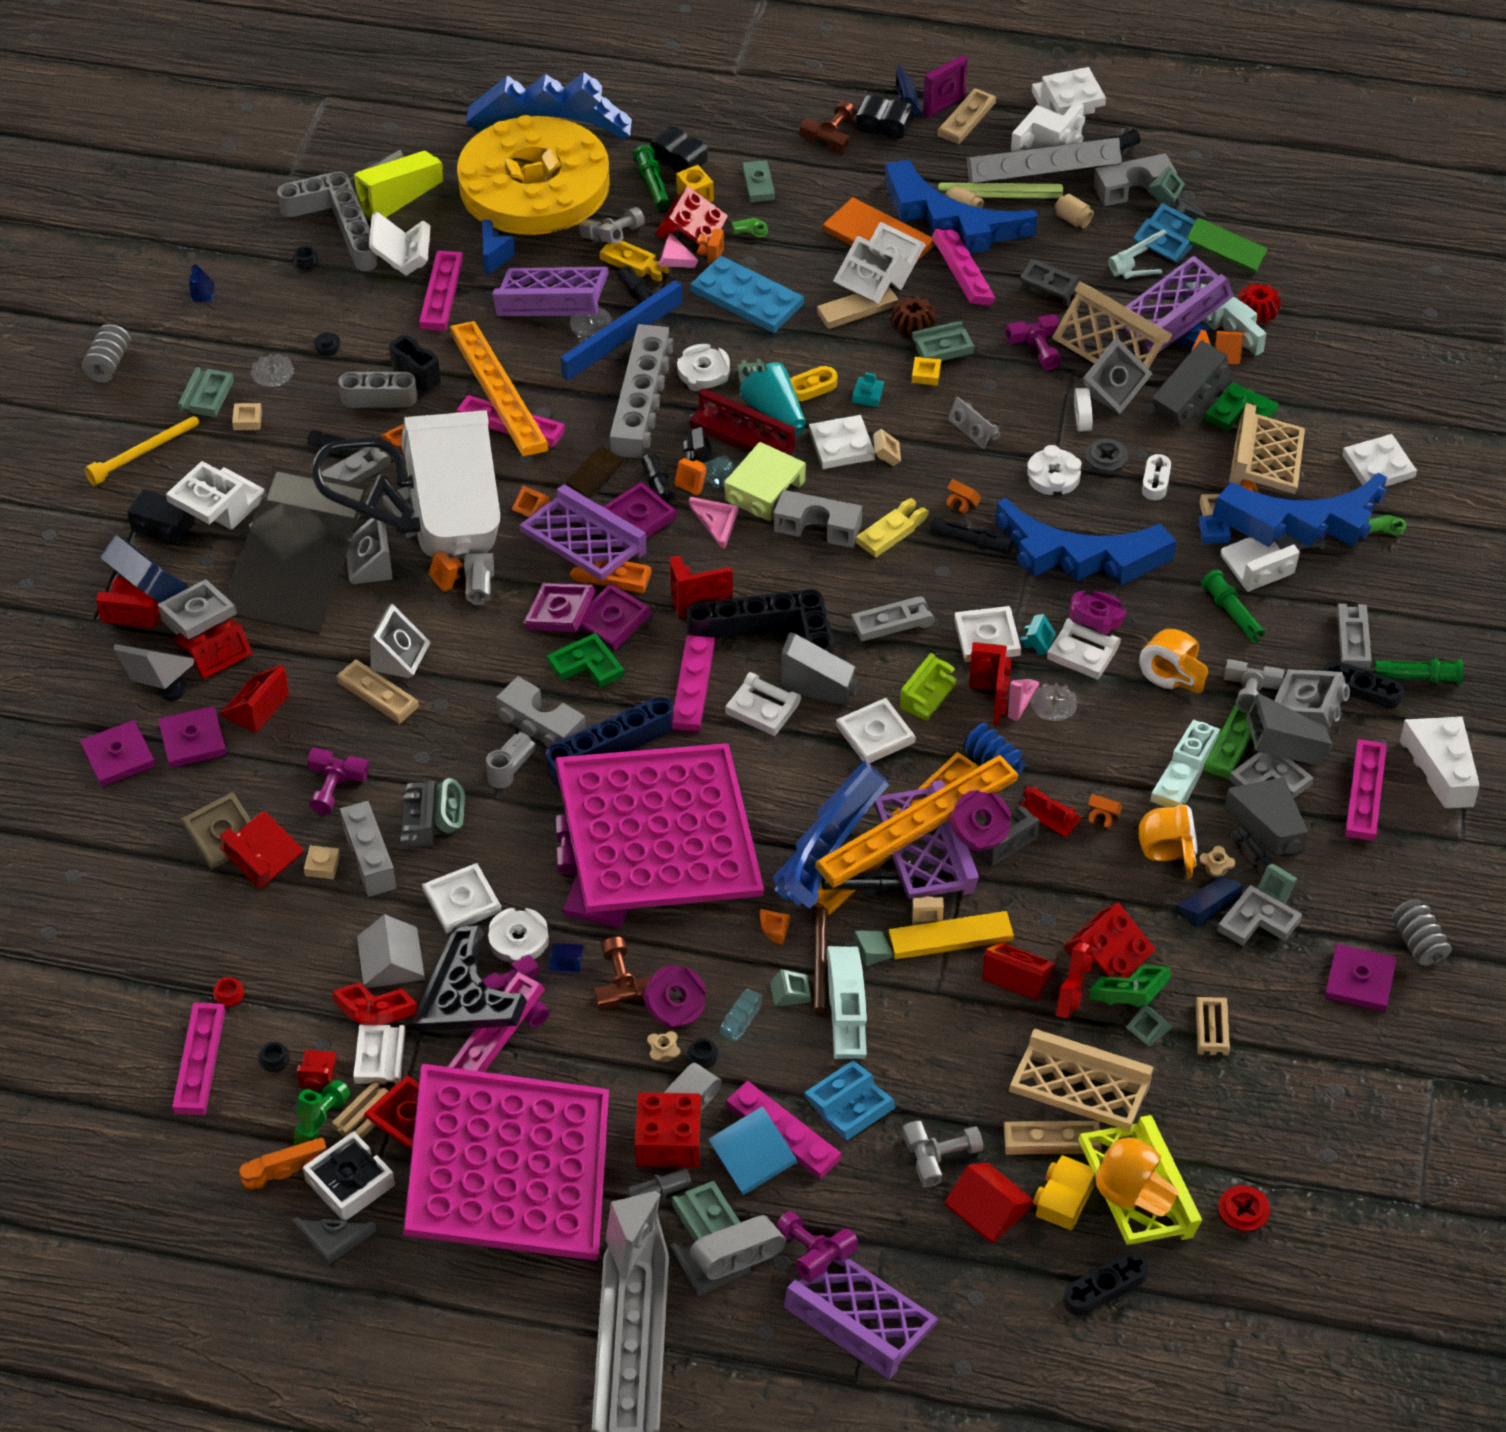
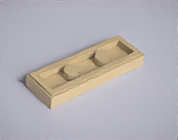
M974 88L940 126L938 136L959 145L996 103V96Z
M888 286L879 305L858 294H853L817 306V313L826 327L830 329L891 309L897 304L898 298Z
M357 659L336 676L337 683L399 724L419 707L417 699L378 673L371 671L369 667Z
M1099 1121L1004 1122L1005 1155L1084 1154L1078 1138L1082 1133L1099 1131ZM1098 1141L1092 1142L1093 1149L1101 1153V1143Z

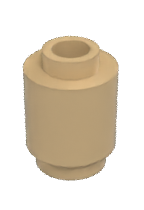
M954 186L945 194V196L957 202L976 208L983 207V199L979 198L978 194L959 186Z
M1071 194L1061 196L1055 204L1056 216L1076 228L1079 226L1081 228L1087 227L1094 215L1090 205Z

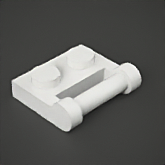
M1067 618L1063 629L1048 650L1047 659L1099 680L1116 653L1121 638L1114 635L1109 637L1097 633ZM1074 634L1105 647V649L1101 650L1071 636Z
M749 672L742 686L725 706V713L776 736L799 705L801 695L794 691L789 693L760 680L758 675ZM754 689L784 702V705L775 704L752 692Z

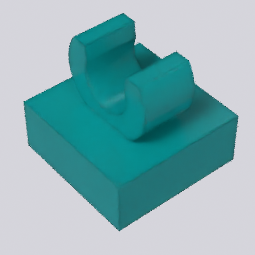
M865 372L864 378L858 377L852 395V403L878 407L884 390V381L876 380V374Z
M1044 614L1034 615L1031 624L1024 627L1026 636L1020 637L1019 640L1025 648L1034 647L1038 655L1047 654L1054 641L1056 632Z

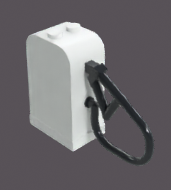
M487 410L404 417L401 444L403 454L405 455L408 477H406L405 464L401 453L394 445L380 438L369 437L333 441L323 446L314 457L312 463L313 481L324 497L368 517L396 527V532L403 535L417 532L421 549L432 558L434 553L444 551L449 558L458 557L460 560H464L466 553H487L492 549L496 540L500 523V508L488 432ZM376 447L386 451L395 463L398 485L400 487H410L413 509L383 475L377 476L365 503L331 490L325 484L322 477L324 459L330 453L343 449ZM383 491L402 513L401 517L376 508Z

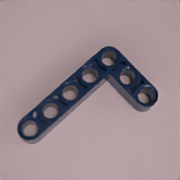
M655 697L550 745L546 750L547 773L560 793L561 789L555 766L556 757L628 752L672 731V722L674 720V705L672 701L666 697Z

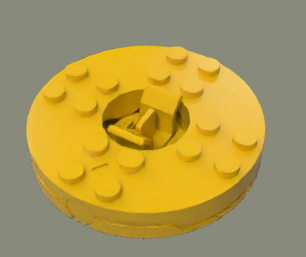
M522 115L518 118L498 121L478 133L466 144L457 164L459 192L466 209L479 221L490 220L493 223V228L514 234L540 235L552 233V231L557 232V230L561 231L562 228L568 229L592 216L600 208L607 197L610 186L609 159L602 142L586 128L574 122L555 117Z

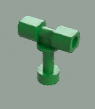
M340 1080L330 1081L323 1088L322 1095L310 1089L304 1090L299 1094L297 1117L302 1119L301 1123L295 1128L293 1146L318 1139L319 1127L317 1126H321L326 1122V1112L331 1107H341L350 1097V1091L345 1083Z

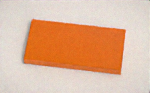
M854 197L823 224V232L852 246L857 236L870 241L879 223L882 222L925 244L918 260L935 244L932 237Z

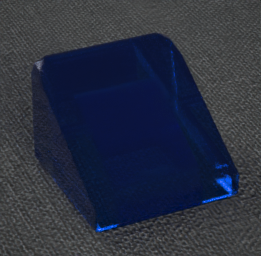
M193 265L189 279L191 298L197 302H210L213 298L215 284L198 265Z
M554 943L549 958L550 970L581 972L584 945Z

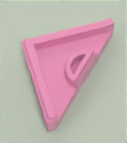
M669 234L658 264L668 267L695 268L698 259L673 234Z
M689 497V507L719 546L725 549L739 513V507Z
M1021 679L1013 680L1010 683L1007 718L1015 721L1019 720L1040 685L1038 681Z

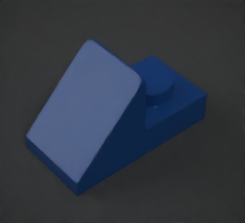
M482 220L485 274H490L514 256L513 236L499 237L498 230H493L492 221Z

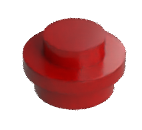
M222 978L214 987V1000L217 1004H224V1007L235 1006L243 999L244 988L235 978Z

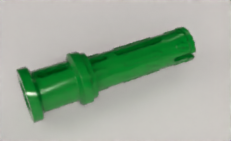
M650 145L639 146L633 152V159L639 165V175L646 180L655 208L658 211L667 210L670 207L671 201L659 175L660 164L654 158L655 151Z
M1221 570L1209 572L1202 579L1201 587L1211 593L1214 597V603L1218 607L1225 608L1251 643L1258 642L1259 638L1255 635L1254 631L1261 638L1264 637L1266 632L1237 598L1235 587L1227 584L1223 579L1224 574Z
M1438 658L1430 659V662L1375 660L1374 673L1387 678L1429 679V682H1432V684H1437L1438 681H1454L1456 684L1461 685L1463 681V659H1457L1456 662L1439 661Z

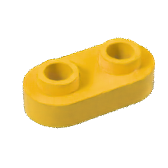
M820 366L790 378L798 401H806L834 390L837 386V372L831 367Z

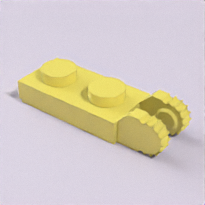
M909 498L902 502L898 509H894L857 535L856 543L877 558L911 534L917 526L925 521L929 511L921 507L913 512L917 503L912 498ZM911 512H913L912 515H911V517H910V518H907V516H908Z

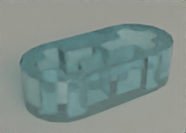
M747 988L725 1017L720 1029V1035L731 1041H738L758 1013L762 1005L763 995Z

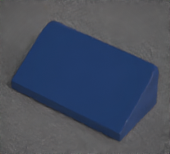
M901 65L897 66L895 86L899 99L913 105V116L922 115L923 112L913 81Z
M1220 876L1176 905V908L1197 927L1237 901L1242 895L1243 885Z

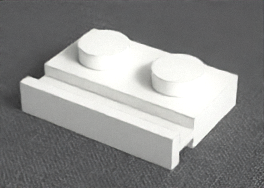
M359 1025L353 1076L355 1084H372L374 1081L378 1084H386V1082L398 1084L400 1082L405 1041L404 1025H400L399 1028H391L390 1025Z

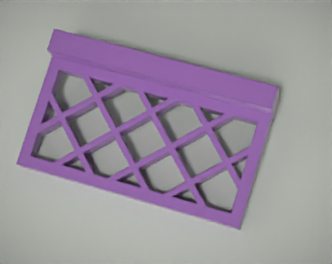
M1192 256L1125 307L1140 316H1143L1144 313H1154V318L1149 319V321L1173 334L1168 343H1163L1159 350L1160 352L1233 298L1234 294L1226 277L1222 274L1218 276L1196 256ZM1194 266L1198 268V274L1186 275V272ZM1202 281H1211L1205 287L1201 288ZM1196 282L1195 288L1183 289L1184 283ZM1178 283L1177 290L1165 291L1166 287L1170 284ZM1191 296L1183 303H1180L1181 297ZM1175 297L1174 304L1162 305L1164 298ZM1150 299H1157L1156 305L1145 306V303ZM1171 311L1166 316L1159 319L1161 312ZM1128 327L1122 328L1126 333H1128L1131 336L1130 329ZM1148 339L1138 342L1144 348L1146 354L1150 352L1154 345Z
M608 267L508 268L500 289H494L492 294L496 315H597L599 311L598 299L609 274ZM592 276H597V277H595V278H593V279H591V280L588 279V278H590V277H592ZM514 277H523L516 281L513 280ZM555 282L558 283L550 288L548 287L549 285ZM579 282H582V284H580V285H578V286H576V287H573V285H575V284H577V283H579ZM529 283H532V285H530V286H528V287H525V288L523 287L524 285H527V284H529Z
M565 484L557 489V497L520 524V531L601 581L631 557L635 556L639 559L646 554V533ZM557 509L565 515L550 516V513ZM567 523V528L551 529L550 524ZM570 523H580L585 527L570 528ZM537 524H547V529L536 530L532 527ZM587 535V541H571V536ZM590 535H600L607 540H591ZM568 536L567 542H555L551 539V537ZM611 547H620L625 551L611 553ZM591 548H608V553L592 554ZM572 549H588V554H575L572 552ZM609 561L602 569L592 564V562Z
M943 780L931 782L930 788L879 796L873 804L880 824L894 816L886 812L883 805L893 804L901 808L900 812L912 806L910 804L913 800L924 799L945 787ZM950 820L937 827L934 836L927 833L920 837L928 842L924 851L912 844H908L892 854L907 899L960 890L962 895L974 894L979 875L968 846L956 836ZM932 845L945 852L943 860L928 853ZM904 850L919 857L914 865L902 859L901 855ZM923 860L938 867L933 875L918 868ZM941 870H944L953 875L955 881L946 883L938 879L937 876ZM913 874L928 882L926 886L913 888L910 881Z
M848 1257L842 1261L833 1259L827 1263L828 1266L834 1261L844 1268L845 1274H828L826 1271L811 1282H807L802 1278L799 1282L794 1280L787 1287L784 1303L785 1309L889 1380L897 1372L898 1365L937 1325L938 1321L937 1317ZM847 1282L848 1292L831 1293L830 1283ZM852 1282H865L870 1286L871 1291L854 1292ZM824 1283L825 1293L816 1294L807 1287L810 1284ZM890 1299L897 1304V1309L880 1310L879 1300ZM873 1300L875 1310L858 1311L856 1301ZM850 1301L852 1311L842 1312L833 1305V1302ZM917 1317L924 1324L922 1327L907 1328L905 1318ZM899 1318L901 1328L884 1329L882 1319ZM876 1319L878 1329L869 1330L861 1325L859 1320ZM903 1337L904 1346L898 1350L889 1344L886 1338Z

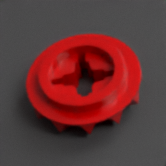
M1245 1185L1234 1186L1226 1190L1219 1200L1220 1219L1227 1223L1228 1229L1231 1227L1239 1229L1241 1234L1247 1230H1252L1255 1233L1259 1227L1266 1225L1270 1215V1204L1266 1196L1256 1188ZM1251 1203L1249 1214L1237 1215L1239 1208H1244Z

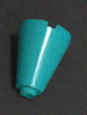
M779 362L766 364V370L760 373L758 370H755L743 381L739 388L742 393L740 396L755 411L795 427L796 437L803 432L806 421L787 369ZM780 432L784 437H787V434Z

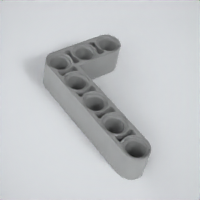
M332 172L285 183L278 187L279 208L283 216L295 217L332 208L356 268L361 271H370L377 266V255L369 247L370 228L347 174Z

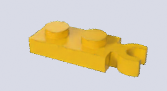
M624 241L617 244L607 243L599 252L600 260L619 268L630 266L637 276L642 278L649 274L654 281L661 282L662 272L669 273L668 266H660L658 264L659 261H657L656 255Z

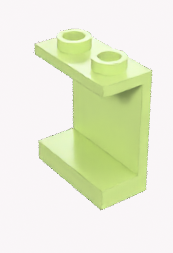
M759 442L724 482L725 501L771 522L774 519V503L781 496L782 490H786L790 484L798 488L804 484L806 463Z

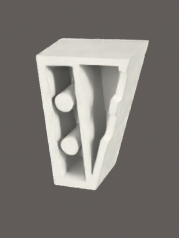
M1463 717L1404 720L1400 743L1404 748H1408L1414 757L1413 762L1417 768L1420 767L1427 776V783L1443 807H1474L1480 785Z

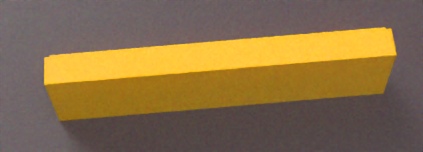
M1007 911L889 929L888 933L895 960L992 945L999 942H1011L1014 938Z

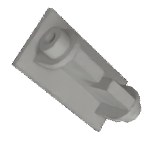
M956 397L948 420L981 448L985 449L988 440H997L1001 434L999 427L992 425L988 420L984 419L982 415L972 408L970 403H965L959 397Z

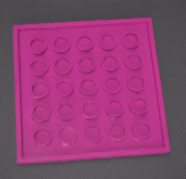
M728 743L556 757L555 766L586 913L763 896L764 886Z
M422 1064L418 1086L403 1236L597 1261L600 1246L609 1089Z

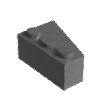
M1201 340L1152 397L1155 411L1177 425H1183L1232 382L1227 355Z

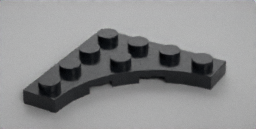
M479 926L453 928L411 1022L416 1031L518 1025L527 1000L522 993H506L495 989L491 990L484 984L478 969V952L484 935Z

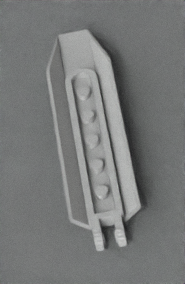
M658 1213L655 1231L627 1279L620 1276L609 1247H607L604 1254L592 1432L660 1431L669 1254Z

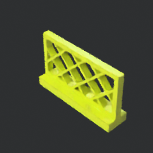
M1152 1115L1140 1117L1138 1123L1133 1124L1130 1131L1116 1127L1080 1134L1078 1141L1090 1167L1095 1173V1177L1100 1162L1102 1163L1104 1154L1094 1150L1091 1143L1098 1141L1110 1147L1120 1137L1132 1135V1138L1149 1144L1161 1155V1159L1154 1172L1172 1184L1178 1191L1175 1202L1165 1215L1171 1218L1174 1223L1173 1226L1168 1227L1155 1221L1157 1215L1153 1214L1152 1218H1149L1135 1211V1207L1132 1209L1119 1207L1106 1199L1127 1245L1177 1235L1180 1236L1181 1240L1194 1237L1202 1222V1218ZM1129 1218L1147 1226L1146 1230L1133 1233L1128 1224Z

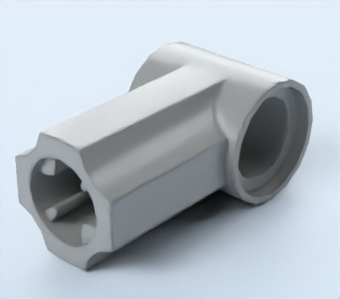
M466 553L464 557L466 601L471 602L473 605H484L486 601L490 600L491 578H494L493 553Z
M522 732L514 734L500 750H495L488 754L486 757L487 779L492 787L499 789L510 786L513 782V774L535 751V743L532 742L528 735Z

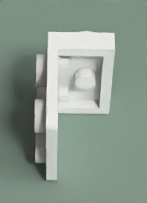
M376 212L372 215L369 247L375 255L383 258L394 269L399 270L405 276L426 264L430 242L429 224L421 221L405 233L380 213Z
M1249 537L1222 548L1220 555L1246 591L1249 592L1294 574L1300 552L1295 545L1280 550L1275 542L1268 547Z

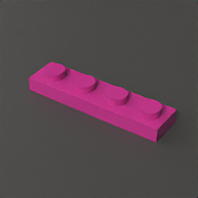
M936 229L932 239L971 304L991 306L996 298L982 276L980 269L972 259L970 252L962 242L960 235L953 230Z
M437 250L419 321L420 329L446 331L463 263L462 252Z
M468 395L456 410V413L487 410L488 428L509 434L492 403ZM531 414L547 440L548 446L554 448L565 433V424Z
M687 635L674 704V720L672 722V729L696 732L701 730L715 637Z
M1357 740L1345 837L1375 842L1386 743Z
M517 972L503 992L522 993L527 1000L518 1025L476 1028L448 1067L485 1072L544 992V987L537 981Z
M193 1003L172 1106L174 1114H206L225 1016L224 1004Z
M749 1081L744 1083L726 1100V1107L741 1119L763 1106L795 1156L797 1163L819 1180L841 1161V1152Z

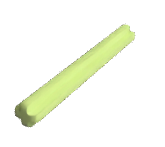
M939 183L938 192L943 195L954 186H959L978 194L979 198L1059 199L1063 196L1062 184Z

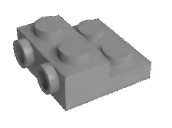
M206 579L158 604L162 622L176 635L182 633L187 639L197 636L237 614L235 605Z
M1288 669L1274 701L1330 729L1332 722L1339 721L1341 715L1340 704L1342 701L1348 700L1350 689L1348 684L1345 683L1342 672Z

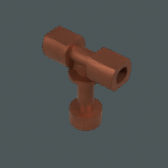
M848 101L839 103L834 110L835 117L831 121H824L820 124L808 118L804 119L800 125L799 136L816 142L818 139L827 142V148L844 154L850 145V136L839 132L838 127L842 123L850 122L856 115L855 107Z
M612 937L603 941L601 944L603 956L605 959L611 960L615 977L611 980V985L594 988V997L598 1011L619 1007V1001L635 997L637 1003L643 1002V992L651 976L635 979L634 975L627 974L623 956L627 954L624 938Z

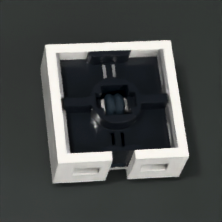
M355 1131L303 1167L305 1181L341 1220H348L395 1186L392 1170L377 1155L371 1156L370 1147Z

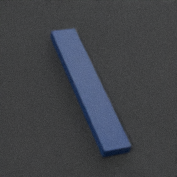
M676 280L671 282L561 356L562 377L567 381L635 336L638 324L651 325L681 305L682 284Z

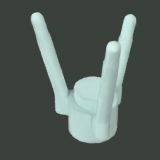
M1161 230L1131 248L1110 257L1109 267L1113 275L1116 277L1122 275L1124 279L1137 276L1161 274V269L1132 271V268L1135 267L1133 257L1148 250L1149 248L1145 246L1165 235L1166 230Z

